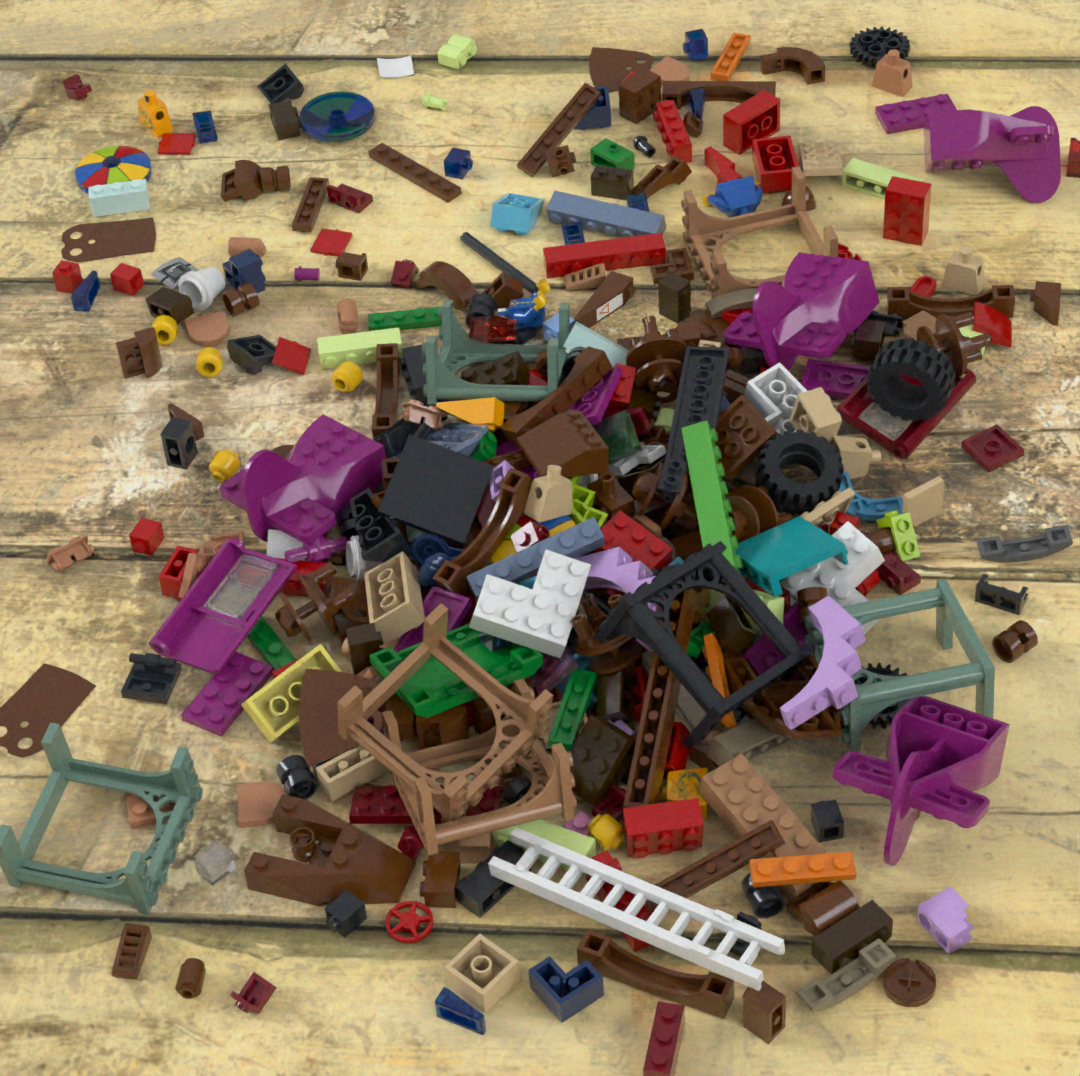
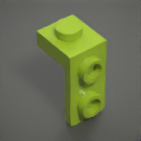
M897 510L885 512V517L876 519L878 528L891 527L897 554L902 561L920 556L910 512L898 514Z

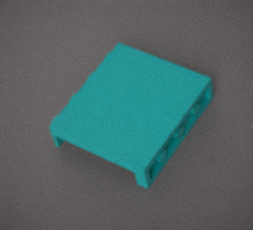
M800 516L738 543L739 549L736 550V555H740L743 568L739 569L740 574L773 597L783 594L779 580L830 557L835 558L844 565L848 564L846 545Z

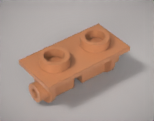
M409 400V402L400 405L406 408L401 412V417L405 421L420 424L421 417H423V423L434 430L442 429L444 422L441 421V418L448 416V413L442 412L436 406L426 407L418 400Z
M88 535L75 537L69 544L63 547H55L47 554V564H51L54 572L57 570L60 572L74 565L70 558L74 556L77 562L92 556L91 553L94 552V548L91 544L88 545Z

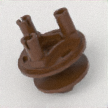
M972 312L950 317L945 314L939 315L935 325L936 339L927 326L919 327L917 330V341H926V344L934 345L939 352H943L947 357L946 360H950L953 366L952 369L955 372V377H960L965 373L968 363L982 360V352L979 348L991 345V342L987 341L990 339L988 333L972 338L961 334L959 328L974 324L975 320Z
M649 316L650 322H648L647 317H644L642 319L645 330L644 340L639 337L630 339L631 350L626 355V366L637 368L635 383L638 388H646L650 392L658 391L670 394L679 386L687 344L679 339L677 329H669L666 331L665 336H661L657 329L656 318Z
M663 463L659 465L654 474L651 472H641L634 483L632 494L636 500L640 501L637 515L639 516L644 513L652 496L665 502L661 497L662 491L657 490L664 466ZM686 469L680 495L675 494L674 500L665 502L666 504L657 524L661 530H665L667 526L671 528L674 526L688 533L695 530L696 525L699 526L696 509L688 506L686 502L688 494L693 493L688 469Z
M765 486L738 487L725 497L729 499L732 512L729 513V518H733L735 531H732V534L736 536L738 543L793 519L790 513L778 515Z
M331 561L307 575H297L299 582L311 600L309 603L295 611L284 593H279L285 606L275 613V617L288 637H294L302 632L309 643L313 640L302 620L316 611L333 635L336 634L338 627L334 621V615L343 612L342 607L356 600L348 587L332 598L326 597L320 589L321 582L337 573Z
M593 594L586 595L588 601L585 600L584 596L581 597L580 603L587 618L585 615L579 614L570 620L577 633L574 641V651L580 656H593L589 661V668L592 672H596V674H609L621 669L631 673L636 668V660L644 653L645 647L635 637L629 635H616L600 644L595 636L601 630L600 624L611 616L600 611ZM621 594L609 598L608 604L611 609L621 604L619 602V599L622 597Z

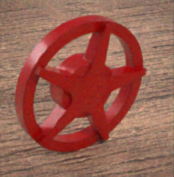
M416 900L405 901L389 910L385 919L387 933L392 939L401 943H415L429 935L433 928L434 920L431 910L423 903ZM411 907L408 912H399L403 908ZM416 908L423 910L428 916H418L415 913ZM392 916H395L399 919V923L391 929L390 920ZM429 922L427 928L417 935L416 930L419 928L420 923ZM402 930L412 933L413 937H402L395 933Z

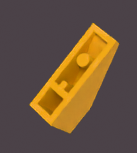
M495 397L436 403L437 408L467 423L487 425L489 428L488 432H495V429H500L504 423L505 403Z

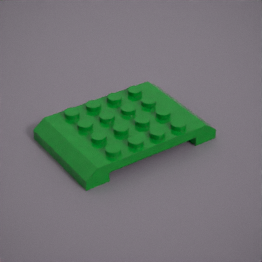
M470 623L447 632L446 639L503 686L510 685L515 680L534 675L543 664V655L539 651L513 642L512 646L491 652L479 641V631L469 628ZM421 643L395 652L392 647H388L370 654V663L385 679ZM431 657L396 691L415 715L425 718L480 697L434 657Z

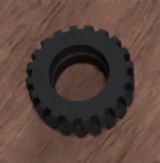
M903 338L886 343L878 351L868 371L867 388L870 395H873V401L876 404L878 403L884 412H890L891 416L901 417V420L905 421L912 419L913 422L921 421V419L928 420L937 416L944 409L955 384L953 366L950 360H946L947 357L943 352H939L934 345L926 344V341H915V338H907V340ZM899 374L911 376L923 385L911 384L901 378Z
M789 430L784 431L783 435L777 434L773 436L772 440H768L764 445L755 471L756 487L765 486L767 488L768 496L773 501L777 512L781 514L783 512L790 513L793 517L795 515L801 516L805 512L810 513L820 502L829 501L839 491L844 472V465L841 463L842 457L840 453H836L837 448L832 443L828 444V440L823 436L818 437L816 433L811 431L810 433H805L804 430H797L796 432ZM789 464H800L811 469L818 479L810 483H798L787 478L780 468Z

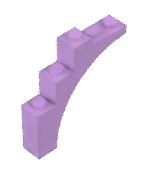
M620 547L576 558V560L591 564L583 590L611 588L633 594L644 582L650 584L653 578L656 577L653 576V572L641 561L632 562L633 558ZM648 603L651 610L662 612V608L659 605ZM636 638L649 652L653 651L648 645Z
M830 596L809 607L813 624L824 638L823 656L817 671L808 684L794 698L780 707L785 725L790 730L831 705L836 709H840L858 697L854 681L850 676L862 669L855 648L866 642L861 624Z

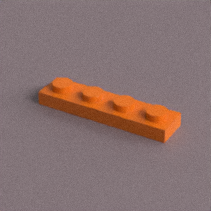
M733 32L711 71V79L718 81L730 80L751 42V35Z
M713 633L703 636L705 646H702V651L709 663V666H706V672L709 679L712 680L713 686L725 699L730 696L721 646ZM733 711L725 715L721 720L727 729L736 726Z
M852 851L750 859L749 861L753 887L853 880L857 875Z

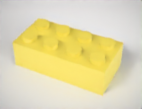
M321 644L241 704L269 742H272L299 721L300 694L306 669L342 672Z

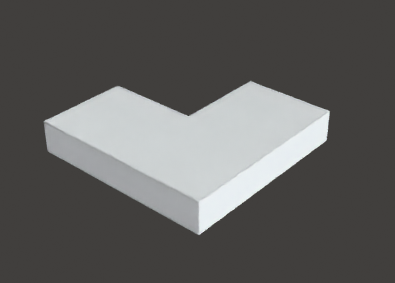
M664 445L639 446L608 469L613 475H624L638 464H651L667 453Z

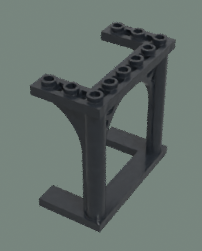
M722 541L713 546L711 544L706 545L699 552L700 554H691L684 560L683 564L678 562L668 570V573H659L650 584L647 582L641 584L635 590V593H626L619 599L621 604L610 611L609 615L611 617L600 624L601 630L595 636L600 644L616 635H629L644 642L660 657L705 711L706 716L682 742L688 750L703 741L725 715L773 683L788 681L815 651L809 643L804 647L800 646L725 558L723 552L727 547ZM692 588H707L728 596L746 612L785 659L724 699L675 639L669 622V610L673 599L679 593ZM664 595L666 600H662L661 597ZM648 603L659 605L663 612L651 610ZM659 619L662 620L663 625L659 623Z

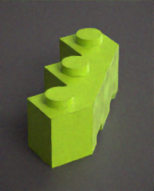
M582 475L565 477L572 482V513L568 515L571 518L570 520H573L577 525L595 517L601 529L607 522L608 514L592 508L595 492L579 486Z

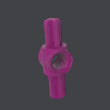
M320 536L311 543H303V547L285 551V560L290 563L302 560L323 562L331 557V553L346 550L348 539L343 536L328 540L326 537Z

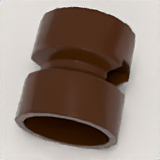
M277 166L276 170L270 167L261 168L263 193L275 191L276 188L279 191L291 190L288 166Z
M250 282L238 286V290L231 289L222 293L224 305L232 317L244 313V309L251 310L260 305L257 292Z
M808 587L797 592L798 606L802 608L799 611L801 626L806 627L804 618L808 616L807 606L814 605L827 597V588Z
M1023 620L1017 621L992 640L995 653L1006 663L1014 662L1023 653H1027L1038 644L1036 632Z

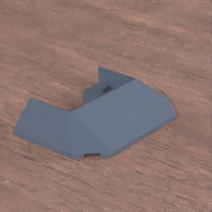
M448 423L443 425L442 430H432L425 440L470 456L489 428L487 425ZM401 452L392 458H398Z

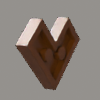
M686 248L666 250L668 263L650 266L654 285L658 284L670 272L687 280L694 279V272Z

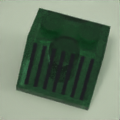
M628 410L607 417L593 426L609 448L608 465L642 451Z

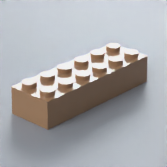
M742 753L702 777L699 793L737 839L770 820L774 821L786 844L759 859L826 854L825 850ZM819 882L778 885L777 887L791 901Z

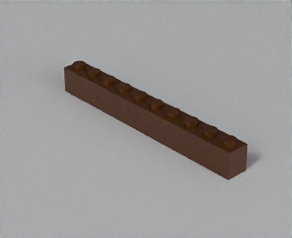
M693 588L679 593L673 599L669 610L671 630L675 639L686 653L698 598ZM655 652L653 654L629 774L624 808L657 804L662 786L681 683Z

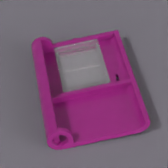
M228 538L149 641L150 647L164 657L176 659L178 662L218 675L297 569V565L245 549V545L241 540Z

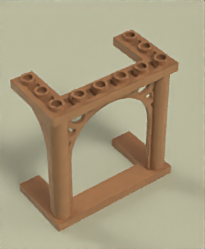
M799 166L792 168V204L735 217L718 218L704 213L698 208L692 190L684 191V200L681 201L683 212H685V216H682V222L686 232H683V239L685 244L688 243L690 255H694L696 268H700L701 278L706 281V288L708 293H712V299L731 291L751 288L758 289L764 281H775L781 285L785 275L767 279H746L731 274L727 270V263L722 252L719 250L727 240L736 235L796 222L812 254L838 257V237L832 226L824 227L823 243L806 211V178ZM704 242H713V243H715L716 245H714V246H707V245H705V244H703V243H704Z
M439 604L424 619L423 642L364 699L363 691L355 685L338 701V734L345 740L349 736L353 738L413 791H415L414 779L424 777L431 790L433 808L441 814V822L446 823L464 818L466 815L465 811L471 805L473 807L476 806L488 788L491 790L496 786L504 771L508 773L515 766L516 759L521 754L525 756L533 747L532 743L537 738L542 739L549 731V721L551 720L550 712L553 708V695L545 689L536 699H527L503 686L446 639L448 608L443 604ZM431 657H434L481 696L492 710L496 722V737L487 755L474 766L457 772H438L419 765L366 721ZM504 714L508 720L502 721L500 717ZM511 726L519 729L520 733L514 737H508L502 733V730ZM501 742L509 743L504 746V749L499 747ZM490 760L491 763L486 765L485 761ZM469 775H474L476 778L474 779L473 777L471 779V783L468 785V780L466 778ZM436 780H444V789L440 787L441 783L436 782Z
M524 679L514 681L515 694L527 699H535L532 687H528ZM392 711L382 712L385 737L401 749L398 723ZM504 716L502 721L508 720L507 717ZM496 725L478 736L406 753V755L419 765L430 770L484 758L494 743ZM510 726L504 728L502 733L505 736L514 737L520 731L516 727ZM537 738L532 743L533 747L525 756L521 754L516 759V763L523 766L532 777L529 791L520 800L498 810L435 825L431 790L425 778L414 779L415 791H413L390 770L389 773L429 856L438 853L437 845L560 814L565 821L574 819V808L577 807L574 793H572V788L575 787V780L570 772V767L573 766V758L570 751L566 752L562 743L551 745V756L550 753H546L543 740L539 741V738ZM501 742L499 747L504 749V746L509 743Z

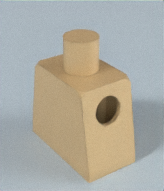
M963 246L960 248V251H954L949 259L941 287L971 295L980 294L985 285L983 259L972 255L970 247Z
M834 436L832 444L837 448L836 453H840L844 472L848 471L850 479L866 476L870 463L881 462L880 450H871L865 438Z
M549 465L546 476L535 478L532 481L524 514L539 523L572 513V482L561 476L562 468L560 466Z

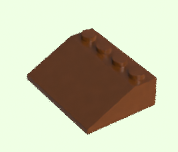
M569 410L566 413H559L517 437L518 445L540 477L547 475L549 465L560 466L562 468L561 476L563 477L608 472L609 448L581 411Z

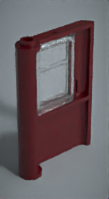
M966 368L964 373L966 375L963 378L962 376L955 377L953 390L944 409L937 416L928 420L921 419V421L913 422L912 419L905 421L901 420V417L891 416L888 411L884 412L880 405L873 401V395H870L868 391L867 377L837 407V411L845 422L891 452L895 457L907 459L976 383V376L971 370ZM899 374L901 378L911 384L923 385L911 376Z

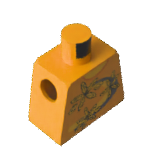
M154 90L145 91V97L137 101L139 122L156 138L161 137L163 133L172 132L173 128L167 106L156 96Z
M708 768L669 772L667 775V786H661L659 801L671 802L699 798L702 819L707 820V802L699 793L702 777L708 774Z

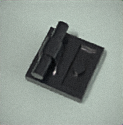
M131 653L129 662L134 664L121 690L122 698L167 704L182 671L181 663H177L176 659L163 658L159 654L146 653L142 655Z

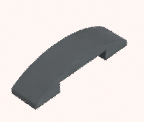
M1068 525L1045 528V535L1001 542L999 536L976 539L981 559L1004 563L1043 558L1073 544Z

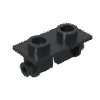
M873 310L866 318V320L886 322L885 335L896 336L901 334L903 318L897 314L890 313L886 315Z
M665 458L657 490L662 491L661 497L665 502L674 500L675 494L680 495L688 465L687 462Z

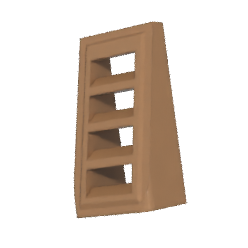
M604 263L564 275L566 291L598 288L606 278Z

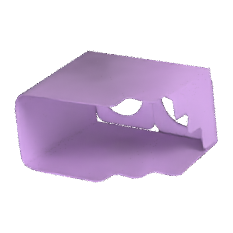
M951 886L918 905L917 921L948 954L964 946L972 939L969 931L973 930L974 927L966 919L968 914L964 911L969 905Z

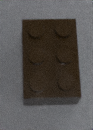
M516 351L495 360L487 361L479 366L468 368L462 372L461 379L475 384L529 385L530 368L519 352Z
M590 715L570 751L573 758V766L570 767V772L575 780V787L572 788V792L595 806L609 796V787L613 783L618 786L633 759L636 739L605 718Z

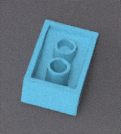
M506 193L493 203L490 227H495L497 231L506 232L513 230L516 234L526 235L533 230L545 199Z

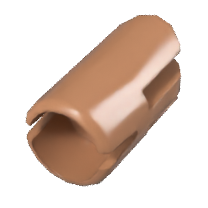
M229 238L228 254L230 257L248 249H251L260 257L266 254V247L259 238Z
M342 299L337 304L340 331L343 335L356 333L359 323L357 304L352 299Z

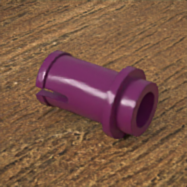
M299 266V268H295L294 278L299 282L302 280L319 281L320 269L302 268Z

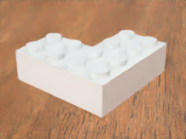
M779 362L748 381L743 396L778 434L783 435L784 431L792 430V432H796L790 422V417L798 394L807 390ZM759 455L753 461L758 463Z
M847 521L832 535L846 545L848 550L846 555L847 565L830 557L786 577L780 584L785 593L789 592L795 601L798 600L797 592L801 589L825 587L827 588L828 596L841 607L867 602L869 600L855 588L885 561L879 548ZM881 619L862 625L864 635Z
M545 550L532 589L487 574L469 628L561 658L572 628L570 620L576 615L591 564Z

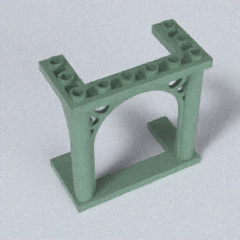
M444 300L442 307L438 309V318L442 320V327L439 328V339L443 340L440 354H438L437 336H428L426 342L422 344V356H426V363L423 364V376H426L427 384H424L423 393L424 397H427V404L436 405L438 399L471 400L492 397L500 401L541 402L556 390L566 378L563 373V364L568 353L565 351L567 348L563 347L570 334L569 303H561L559 307V346L558 338H550L548 345L490 344L468 334L456 319L453 310V300ZM547 350L548 386L475 384L464 381L455 375L458 369L468 364L492 361L516 351L519 352L526 363H536L538 353Z
M946 579L937 580L936 588L842 606L861 626L881 618L936 608V637L943 650L953 648L954 631L971 662L908 676H884L872 673L864 668L851 675L850 677L853 681L859 677H865L868 680L860 685L855 684L858 697L844 705L843 711H840L841 722L844 725V729H841V739L843 744L847 743L850 752L861 751L862 733L873 717L888 706L910 698L976 685V712L993 718L995 667ZM812 605L807 606L808 616L804 618L805 626L808 630V634L805 635L806 645L809 643L815 650L811 655L819 665L823 656L824 638L813 624L809 607Z
M50 722L41 744L52 772L19 842L11 826L3 824L0 826V866L9 885L19 888L23 881L136 905L139 913L149 915L152 906H155L158 901V892L161 885H164L167 880L169 866L176 859L178 845L185 838L187 824L193 819L196 803L200 802L203 794V789L200 787L198 774L195 771L194 762L191 759L189 750L178 747L170 769L157 773L135 771L74 759L60 724ZM69 781L136 795L146 801L155 813L157 824L151 845L144 854L133 851L126 867L106 873H92L32 860ZM154 797H157L160 800L158 802H155ZM176 803L172 811L160 812V809L165 804ZM165 819H169L167 825L163 824ZM149 859H152V860H150V864H149V866H148V864L146 863V861L149 860Z

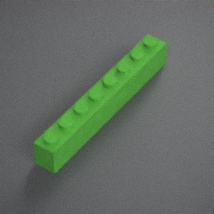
M706 420L681 428L702 545L704 548L708 544L713 546L722 541L727 547L723 555L740 574L739 569L743 568L740 555H736L739 545L736 536L732 534V531H735V524L733 518H729L732 508L729 499L725 498V495L729 494L726 482L722 481L725 472L722 463L718 461L722 456L719 446L715 445V442L718 441L716 429H711Z

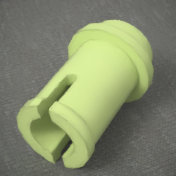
M428 93L423 96L422 105L425 108L432 107L444 111L447 100L434 97Z

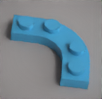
M848 471L843 472L839 490L843 492L850 487L855 492ZM856 493L846 514L859 517L860 520L871 523L877 521L876 519L885 517V512L897 510L898 514L902 513L903 501L901 496L869 499Z

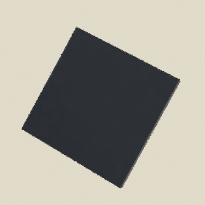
M409 434L377 514L464 546L494 466Z

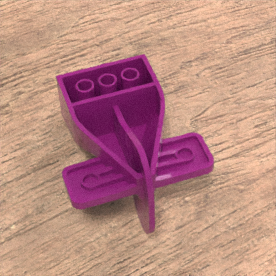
M1030 106L1010 116L971 109L928 113L923 125L925 172L963 170V168L975 170L981 169V166L995 164L1002 169L1020 196L1028 202H1045L1057 191L1061 180L1059 131L1054 118L1046 109L1039 106Z
M799 252L789 265L781 285L775 281H764L760 284L753 300V313L743 312L739 314L723 333L726 343L761 349L770 368L780 362L788 371L792 368L798 355L820 359L829 357L845 340L846 335L857 329L880 303L869 261Z
M323 414L305 430L285 459L268 449L256 452L249 459L245 468L220 485L221 496L247 511L250 527L253 533L261 540L268 542V530L272 529L281 530L302 543H311L336 524L338 512L346 506H351V498L367 488L373 494L376 493L375 491L382 481L381 461L386 459L384 445Z
M925 695L911 698L896 713L892 720L886 750L888 761L861 752L851 751L846 753L834 765L832 776L840 784L850 785L861 789L865 793L875 794L891 801L892 807L884 845V862L886 864L895 866L902 857L919 810L929 813L937 819L954 822L962 828H971L980 822L988 812L990 800L973 791L989 785L999 777L1010 724Z

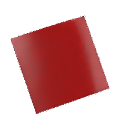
M975 301L972 313L975 321L972 324V331L988 333L991 343L1011 348L1012 321L998 310Z

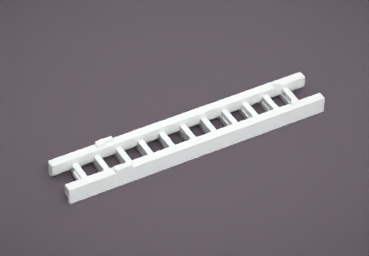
M517 827L511 833L512 842L527 848V851L517 864L513 865L495 856L488 863L491 875L757 991H760L762 988L761 983L764 980L763 971L751 965L758 956L760 949L763 948L778 955L785 953L784 939L736 920L734 916L718 909L712 910ZM540 855L549 858L537 874L528 871ZM562 863L570 866L559 883L550 880ZM583 872L591 875V879L580 893L572 890V887ZM605 882L615 885L603 903L593 899ZM625 891L636 894L624 912L614 908ZM647 900L659 904L647 921L635 917ZM671 909L681 913L670 931L658 927V925ZM695 919L704 923V925L691 941L682 937L681 934L690 921ZM715 928L727 933L716 951L703 946ZM738 938L750 943L739 961L726 956Z

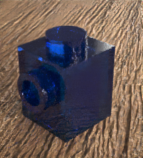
M703 29L685 32L683 51L689 56L690 60H700L701 58L708 57V38Z
M452 148L444 159V170L447 177L463 180L473 166V160L468 150Z

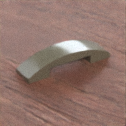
M757 288L741 289L719 295L706 302L705 307L712 318L722 317V313L728 310L753 308V300Z
M879 938L861 949L857 959L822 981L818 978L814 979L797 990L796 995L812 1012L825 1010L848 999L870 984L895 961L896 955Z

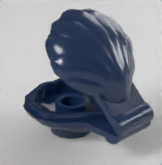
M422 534L414 538L410 548L411 556L417 564L421 565L417 575L418 583L426 589H431L433 586L439 587L432 579L445 560L451 561L465 549L450 547L443 539L434 534Z

